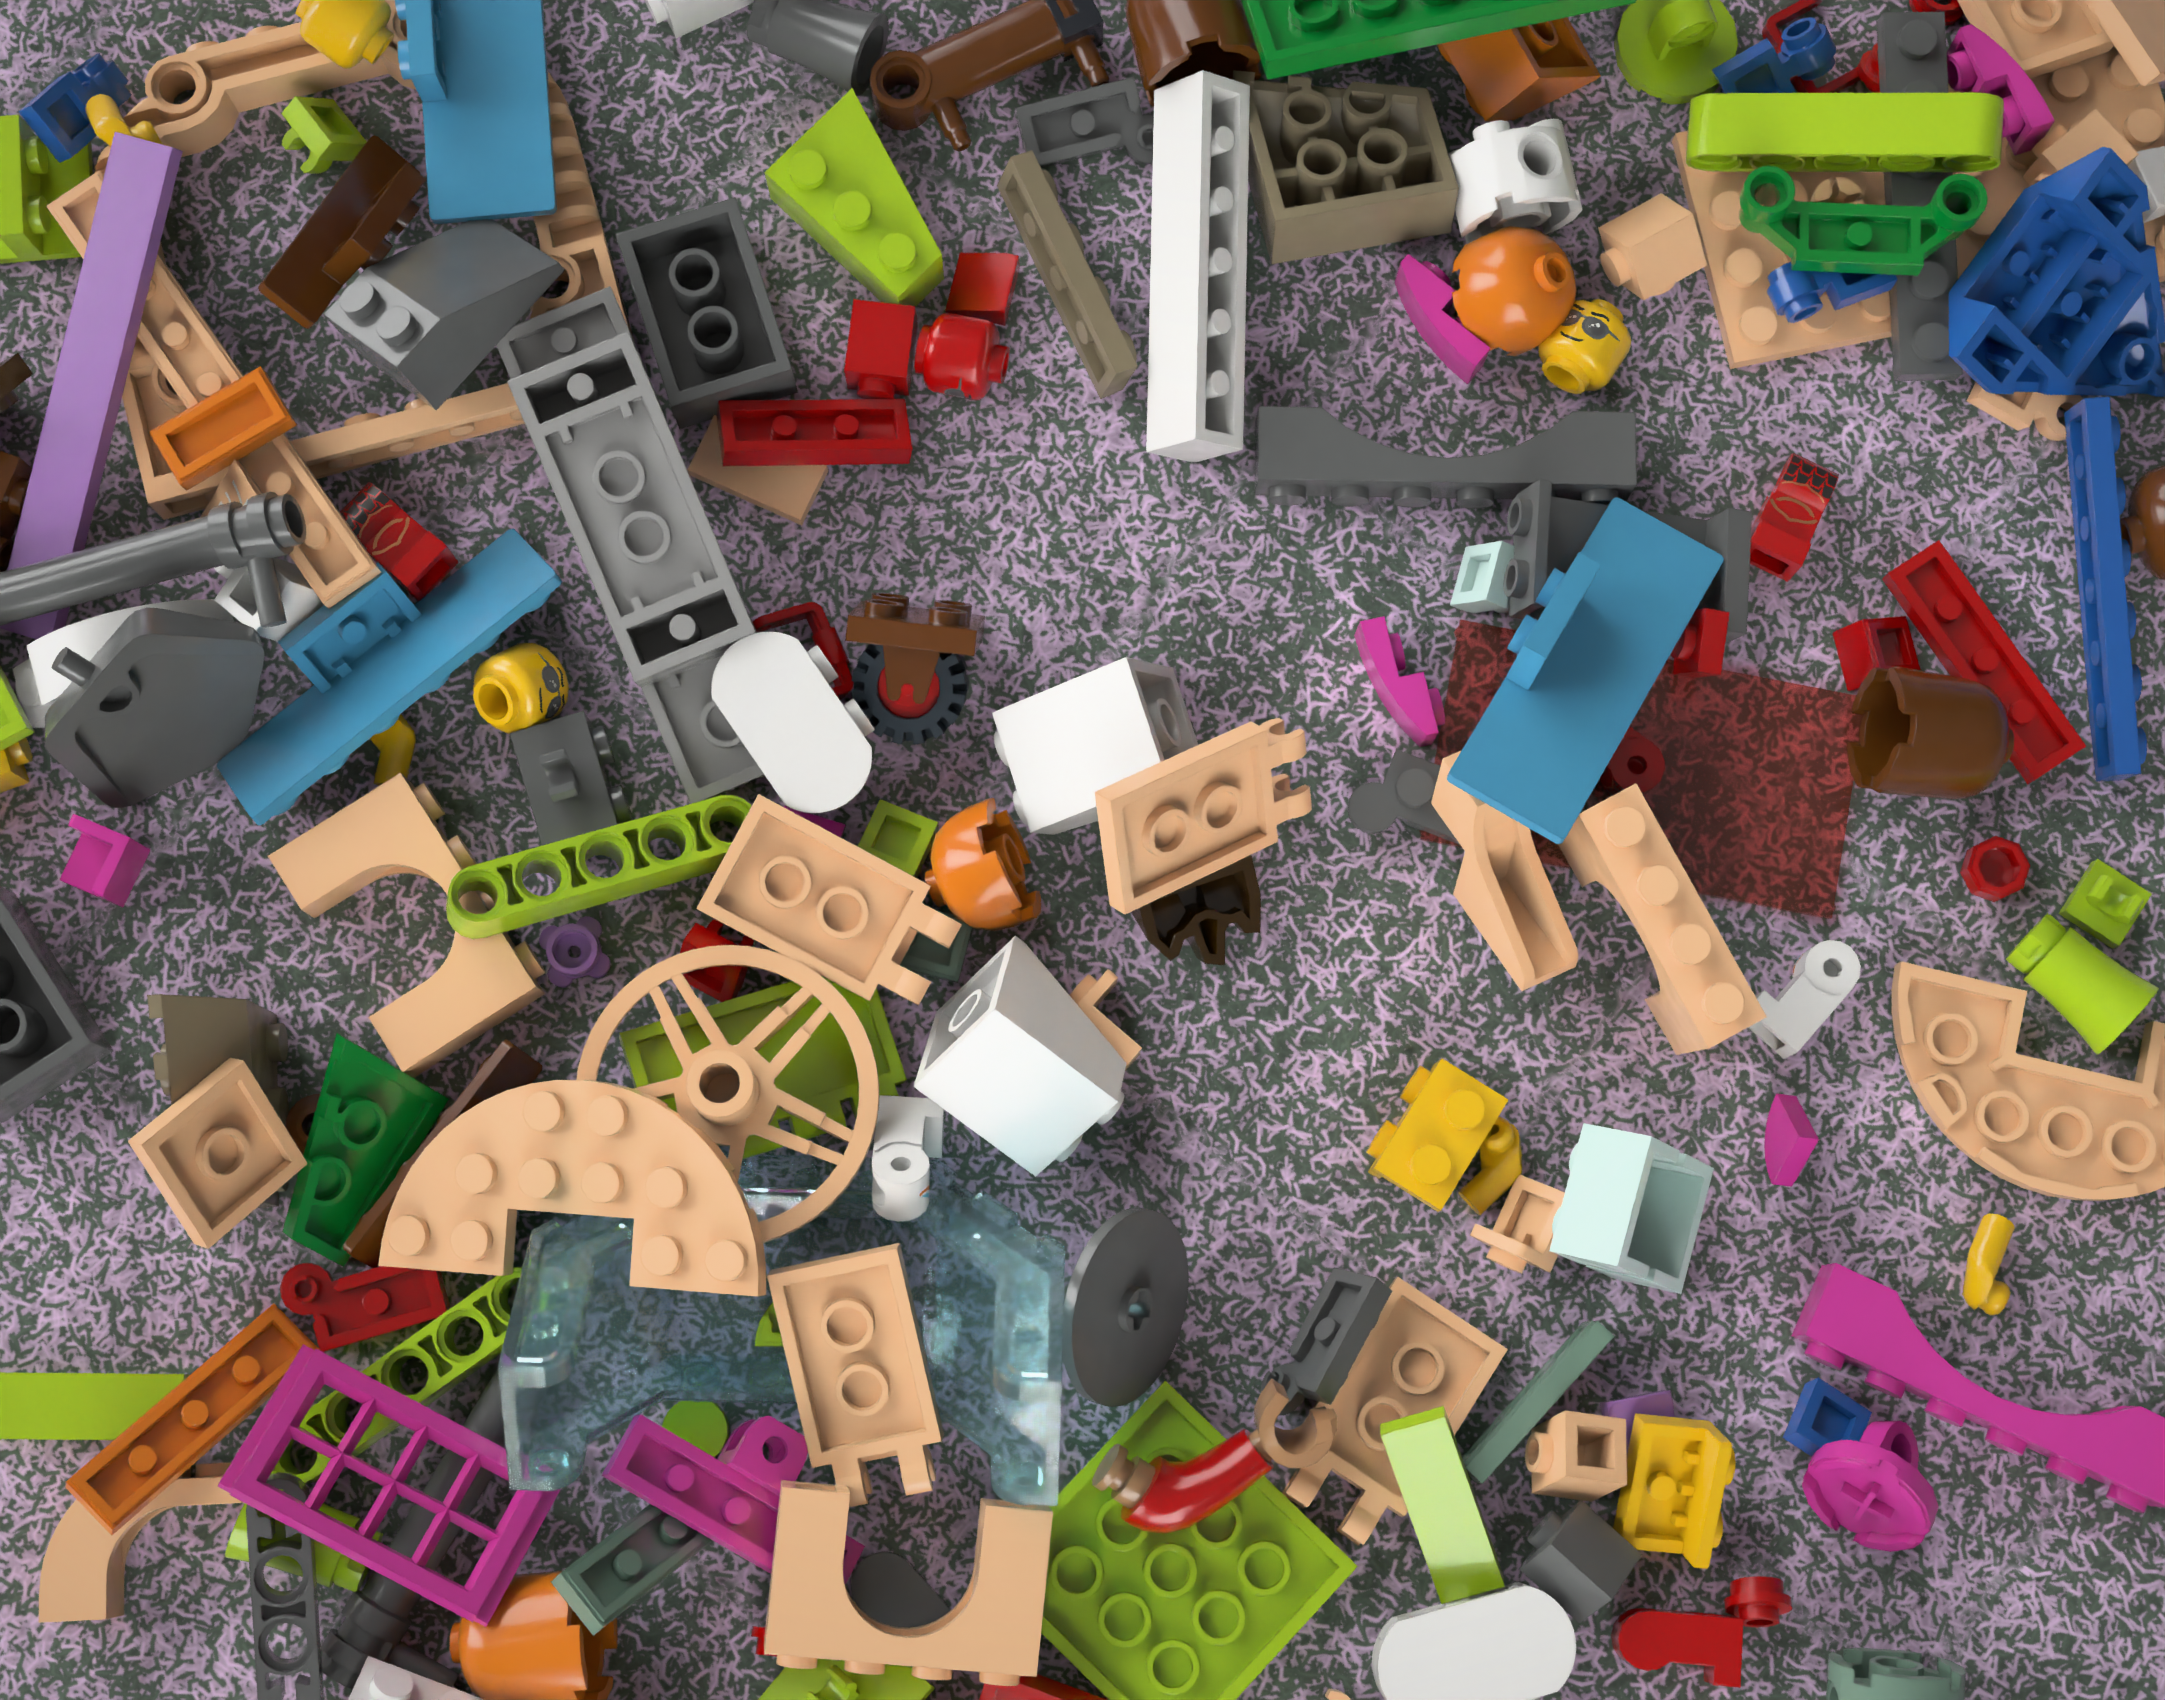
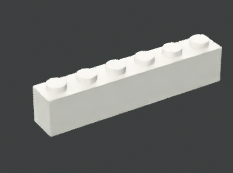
M1204 70L1154 90L1146 452L1188 462H1199L1243 450L1250 85Z

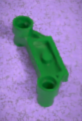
M1762 166L1752 171L1743 185L1739 198L1741 206L1739 219L1743 227L1748 231L1762 234L1791 258V270L1918 276L1924 267V259L1949 241L1960 237L1964 230L1976 224L1986 208L1988 197L1985 187L1978 179L1967 174H1954L1945 178L1940 183L1931 202L1924 207L1801 202L1794 200L1795 185L1786 171L1775 166Z

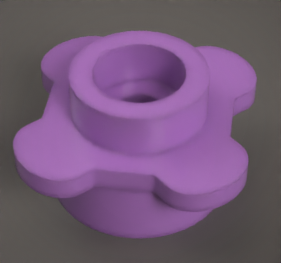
M586 916L580 918L577 924H565L560 927L551 925L542 931L539 943L546 950L547 959L551 964L547 976L555 986L565 988L570 986L574 979L588 975L596 979L602 978L609 971L610 959L602 953L599 941L602 926L596 919ZM573 946H578L581 950L580 955L576 958H572L569 955V950Z

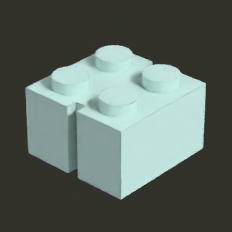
M1583 1123L1579 1142L1575 1145L1570 1155V1175L1562 1205L1557 1210L1553 1219V1239L1549 1251L1576 1263L1586 1265V1267L1614 1279L1681 1294L1714 1168L1687 1154L1680 1153L1676 1148L1652 1136Z

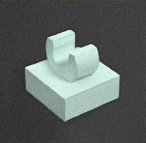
M1496 541L1465 547L1450 606L1470 613L1493 610L1498 613H1509L1510 597L1505 595L1503 583L1506 567L1509 561L1514 558L1515 546L1504 541Z

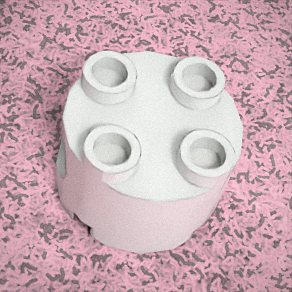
M1559 119L1542 120L1529 127L1510 129L1509 122L1504 120L1485 123L1473 130V142L1461 149L1448 153L1459 187L1455 211L1461 237L1465 236L1466 243H1470L1496 229L1508 226L1531 228L1542 224L1544 234H1548L1573 221L1582 211L1562 121Z

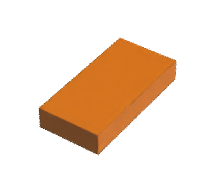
M260 366L149 431L178 483L187 491L231 465L234 459L236 461L240 460L297 426V423L268 374Z

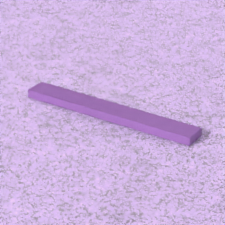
M114 133L7 570L84 550L183 152L181 150L126 134ZM70 607L2 625L0 628L37 640L65 627Z

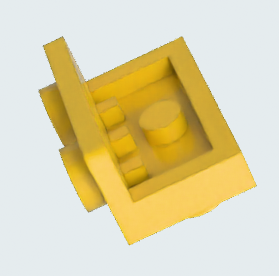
M1443 1058L1438 1060L1430 1071L1421 1065L1417 1068L1400 1096L1402 1100L1409 1103L1397 1125L1386 1120L1366 1153L1376 1158L1368 1173L1378 1179L1381 1177L1385 1178L1437 1212L1441 1211L1508 1102L1507 1098Z
M1635 1413L1627 1453V1485L1620 1489L1613 1529L1637 1550L1682 1554L1694 1568L1708 1569L1712 1549L1720 1544L1723 1534V1518L1720 1509L1725 1485L1731 1483L1735 1473L1736 1460L1732 1443L1707 1420Z

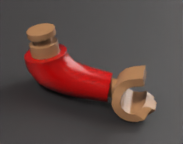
M1271 1378L1260 1393L1254 1406L1256 1429L1252 1433L1247 1429H1243L1207 1452L1185 1462L1167 1461L1160 1456L1154 1458L1150 1463H1147L1138 1456L1130 1461L1127 1459L1128 1450L1120 1444H1116L1108 1451L1099 1464L1092 1479V1485L1100 1491H1104L1108 1487L1112 1488L1111 1497L1123 1505L1121 1518L1130 1525L1149 1532L1165 1534L1193 1526L1238 1497L1274 1468L1272 1459L1276 1463L1288 1468H1305L1318 1463L1328 1453L1334 1440L1333 1438L1337 1431V1415L1334 1409H1326L1324 1406L1310 1409L1306 1421L1295 1429L1283 1430L1275 1427L1277 1417L1288 1403L1289 1398L1284 1386Z

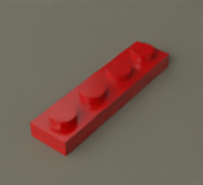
M1940 540L1888 572L1882 578L1885 585L1949 675L1981 683L1990 687L1999 696L2006 709L2009 727L2014 734V747L2010 761L2027 785L2086 747L2083 740Z

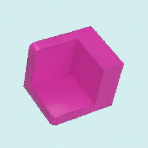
M73 814L68 826L80 832L81 836L59 880L123 908L149 855L150 849L128 836Z

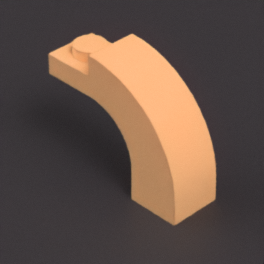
M231 1462L196 1464V1477H191L190 1467L112 1536L76 1499L57 1525L43 1560L39 1585V1623L103 1620L123 1616L125 1563L130 1546L139 1531L152 1518L173 1507L244 1503L230 1496L229 1492L218 1487Z

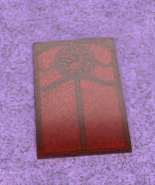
M1460 619L1459 626L1454 631L1456 643L1444 704L1445 724L1440 726L1434 764L1441 766L1443 758L1462 751L1517 657L1516 653L1507 649L1517 630ZM1667 659L1630 727L1653 742L1660 749L1664 757L1665 771L1662 779L1652 790L1644 795V798L1697 893L1831 919L1836 908L1834 902L1854 781L1849 769L1847 743L1848 741L1859 742V728L1862 715L1852 714L1851 712L1856 695L1722 670L1719 676L1701 678L1673 675L1674 660ZM1600 779L1580 813L1611 797L1603 788ZM1530 829L1535 849L1542 864L1572 869L1558 844ZM1419 830L1421 834L1420 840L1462 848L1459 844Z

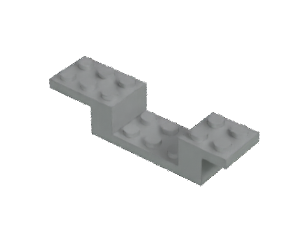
M609 286L514 325L496 345L510 377V380L507 381L632 678L642 688L690 804L716 797L765 776L711 695L712 677L722 655L735 642L755 634L757 631L726 563L611 287Z

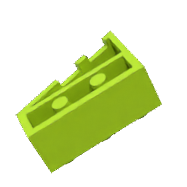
M851 88L764 172L770 199L880 302L917 306L944 280L942 253L853 88Z

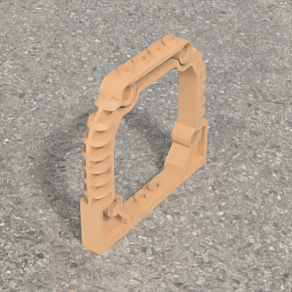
M385 0L391 9V16L386 26L388 30L394 33L391 43L376 63L371 64L363 58L360 63L349 69L338 66L306 42L300 34L301 22L280 28L277 26L257 27L249 31L245 37L222 43L204 41L193 44L187 48L186 52L168 56L155 63L145 79V93L148 98L143 99L126 114L124 120L129 129L141 121L151 122L162 144L183 151L181 157L203 152L220 144L233 130L240 112L290 100L295 96H305L386 74L391 75L401 85L416 90L411 79L404 80L402 78L398 61V41L407 40L406 20H399L395 0ZM548 72L557 211L552 215L533 217L540 251L559 262L564 268L563 273L555 281L562 280L568 282L569 286L564 294L557 298L547 299L540 297L530 308L532 312L530 319L610 286L633 338L575 123L560 87ZM185 90H195L194 95L187 102L173 104L174 99L179 93ZM109 145L102 150L95 165V173L100 171L103 176L111 149ZM160 241L158 253H159V255L161 256V258L163 259V261L165 262V258H164V254H163V250H162V246H161V241ZM137 337L122 399L147 502L164 520L203 510L208 505L229 468H224L187 491L178 483L149 431L187 410V407ZM508 383L449 398L437 410L421 399H416L406 404L404 411L382 417L376 413L359 414L347 419L344 422V427L291 440L290 442L315 478L319 479L525 423Z

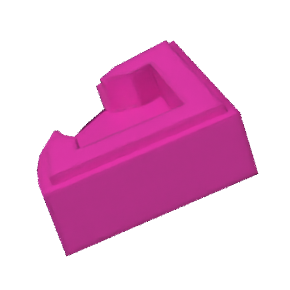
M1776 1094L1768 1114L1765 1129V1162L1773 1185L1792 1187L1818 1143L1819 1138L1797 1096Z

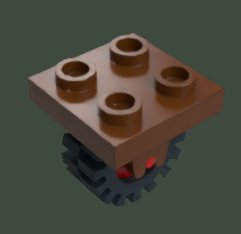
M872 593L871 599L861 601L848 614L845 641L869 644L859 657L858 664L853 670L851 681H854V689L851 694L852 699L854 698L874 727L873 733L879 737H882L883 734L892 737L893 743L903 744L904 741H913V744L916 745L925 743L926 739L933 736L936 739L944 734L951 724H954L963 709L969 689V677H967L965 670L967 664L964 657H960L958 654L975 656L982 643L985 616L971 614V604L950 600H935L934 607L925 609L909 607L908 596L892 593Z

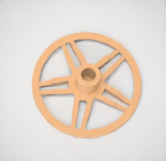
M721 945L693 949L669 957L639 974L620 990L597 1019L583 1048L576 1080L597 1081L603 1054L617 1026L638 1001L650 993L661 1016V1024L683 1067V1073L680 1077L633 1089L661 1101L675 1097L677 1113L695 1128H701L716 1145L730 1147L728 1160L735 1168V1171L732 1173L737 1182L739 1180L746 1138L753 1134L805 1155L809 1154L837 1165L821 1186L805 1200L775 1217L758 1222L763 1243L790 1234L816 1219L844 1193L857 1175L869 1151L877 1124L879 1110L877 1065L866 1031L855 1011L838 990L817 972L790 957L762 948ZM714 966H747L776 973L795 982L802 988L781 1008L777 1006L739 1044L731 1045L725 1039L700 997L697 998L683 974ZM671 979L711 1042L709 1046L694 1054L660 988V985ZM815 996L822 1004L769 1063L757 1051ZM829 1013L833 1015L847 1037L857 1067L859 1103L854 1130L826 1117V1113L776 1088L774 1084L775 1078L811 1037L810 1035ZM780 1108L847 1142L848 1146L844 1154L842 1155L771 1126L770 1123L777 1109Z

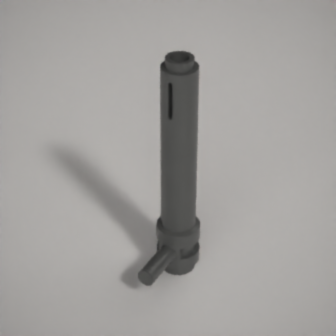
M266 492L252 496L248 499L247 505L244 506L240 502L233 501L213 507L209 514L204 517L0 572V626L223 565L228 569L248 567L262 628L285 624L287 619L273 559L290 554L294 546L305 542L306 524L302 510L292 495L284 494L278 496L274 492Z
M514 1352L508 1363L500 1362L462 1426L509 1450L546 1389L542 1381L548 1372ZM448 1449L422 1492L443 1503L467 1459ZM480 1467L458 1506V1511L469 1516L494 1473ZM415 1503L389 1547L412 1558L436 1514ZM449 1522L425 1565L426 1567L436 1571L461 1527ZM373 1571L364 1588L353 1592L341 1612L345 1619L339 1629H330L321 1644V1651L324 1653L321 1657L322 1672L334 1681L352 1690L368 1656L450 1687L454 1685L458 1677V1673L401 1642L411 1625L408 1615L421 1595Z

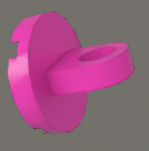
M1902 1421L1872 1422L1865 1429L1860 1441L1841 1440L1826 1443L1813 1454L1802 1483L1808 1504L1824 1524L1835 1531H1838L1840 1525H1842L1847 1530L1856 1533L1853 1541L1871 1549L1894 1552L1915 1548L1922 1543L1925 1535L1930 1532L1939 1507L1932 1486L1918 1470L1919 1452L1913 1430L1907 1423Z

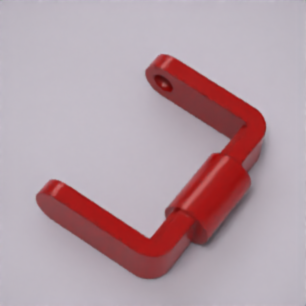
M1800 0L1768 18L1762 29L1763 39L1767 38L1773 45L1776 53H1780L1783 40L1781 38L1782 33L1778 28L1819 6L1822 0ZM1858 67L1819 88L1815 86L1812 80H1803L1798 75L1790 78V81L1798 93H1838L1861 79L1857 72Z
M807 602L760 616L753 621L756 631L763 632L807 619L813 633L812 639L815 646L817 645L839 676L833 680L835 687H832V690L839 700H842L851 691L854 681H851L852 675L847 666L850 661L835 627L830 626L826 614L819 604Z

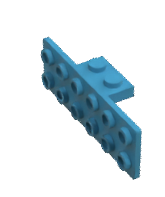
M395 0L398 18L400 21L406 20L407 40L398 41L400 72L404 80H412L422 100L429 216L434 224L467 222L469 220H495L552 215L556 213L557 200L543 0Z
M1617 497L1613 498L1582 551L1578 552L1566 574L1556 568L1553 569L1535 601L1545 607L1539 619L1536 620L1526 614L1507 647V649L1516 653L1517 657L1447 775L1448 782L1556 844L1563 843L1724 561L1723 556Z
M515 529L507 530L415 605L377 562L376 565L382 573L330 609L323 605L278 641L287 655L314 685L223 757L216 765L248 815L257 825H262L271 817L289 810L302 792L322 776L340 769L353 751L373 735L391 728L404 710L424 694L434 692L443 686L455 669L475 653H480L490 648L506 628L525 613L537 610L548 600L550 593L561 585L562 580Z

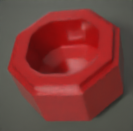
M1994 836L1966 851L1960 874L1972 895L1996 902L2024 888L2030 864L2019 843Z

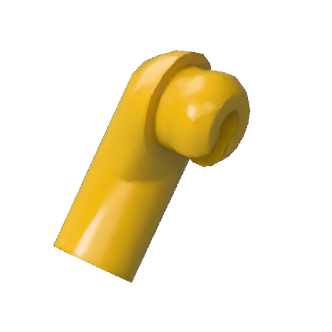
M99 94L88 100L85 111L93 130L110 147L115 132L162 144L151 122L141 121L129 129L116 102L111 97Z
M400 714L398 720L391 728L370 738L380 751L373 782L378 786L399 773L408 778L416 736L413 728L403 715Z
M1503 1117L1497 1118L1479 1148L1481 1171L1458 1192L1478 1215H1482L1513 1185L1518 1176L1522 1175L1521 1138L1516 1127Z
M1986 1214L1980 1222L1968 1252L1962 1292L1966 1303L1973 1310L1979 1307L1986 1314L1993 1316L2002 1312L2010 1298L2011 1292L2008 1285L2002 1281L1995 1280V1277L2015 1229L2014 1224L2010 1220L1998 1214Z

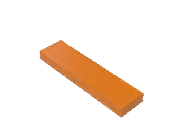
M273 1303L66 1481L65 1488L112 1536L273 1395L303 1344L313 1350H319V1348Z

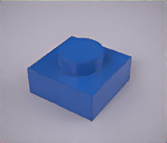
M1818 1377L1805 1383L1783 1438L1812 1457L1826 1443L1841 1440L1860 1441L1872 1412Z

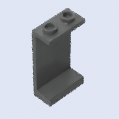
M1545 479L1537 480L1516 495L1511 502L1507 516L1508 532L1510 535H1514V558L1509 561L1506 567L1503 583L1504 593L1507 597H1510L1509 617L1524 619L1527 614L1536 620L1539 619L1545 607L1535 601L1553 569L1556 568L1566 574L1609 505L1552 497V481ZM1728 508L1708 520L1644 511L1723 556L1724 561L1696 610L1709 608L1730 612L1726 643L1746 635L1752 511Z

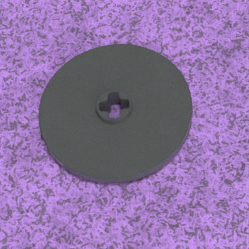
M1137 1207L1122 1210L1110 1217L1099 1227L1086 1244L1070 1278L1062 1313V1355L1067 1375L1072 1385L1082 1397L1093 1403L1108 1407H1118L1136 1400L1156 1381L1175 1348L1186 1311L1189 1273L1183 1240L1175 1225L1164 1214Z

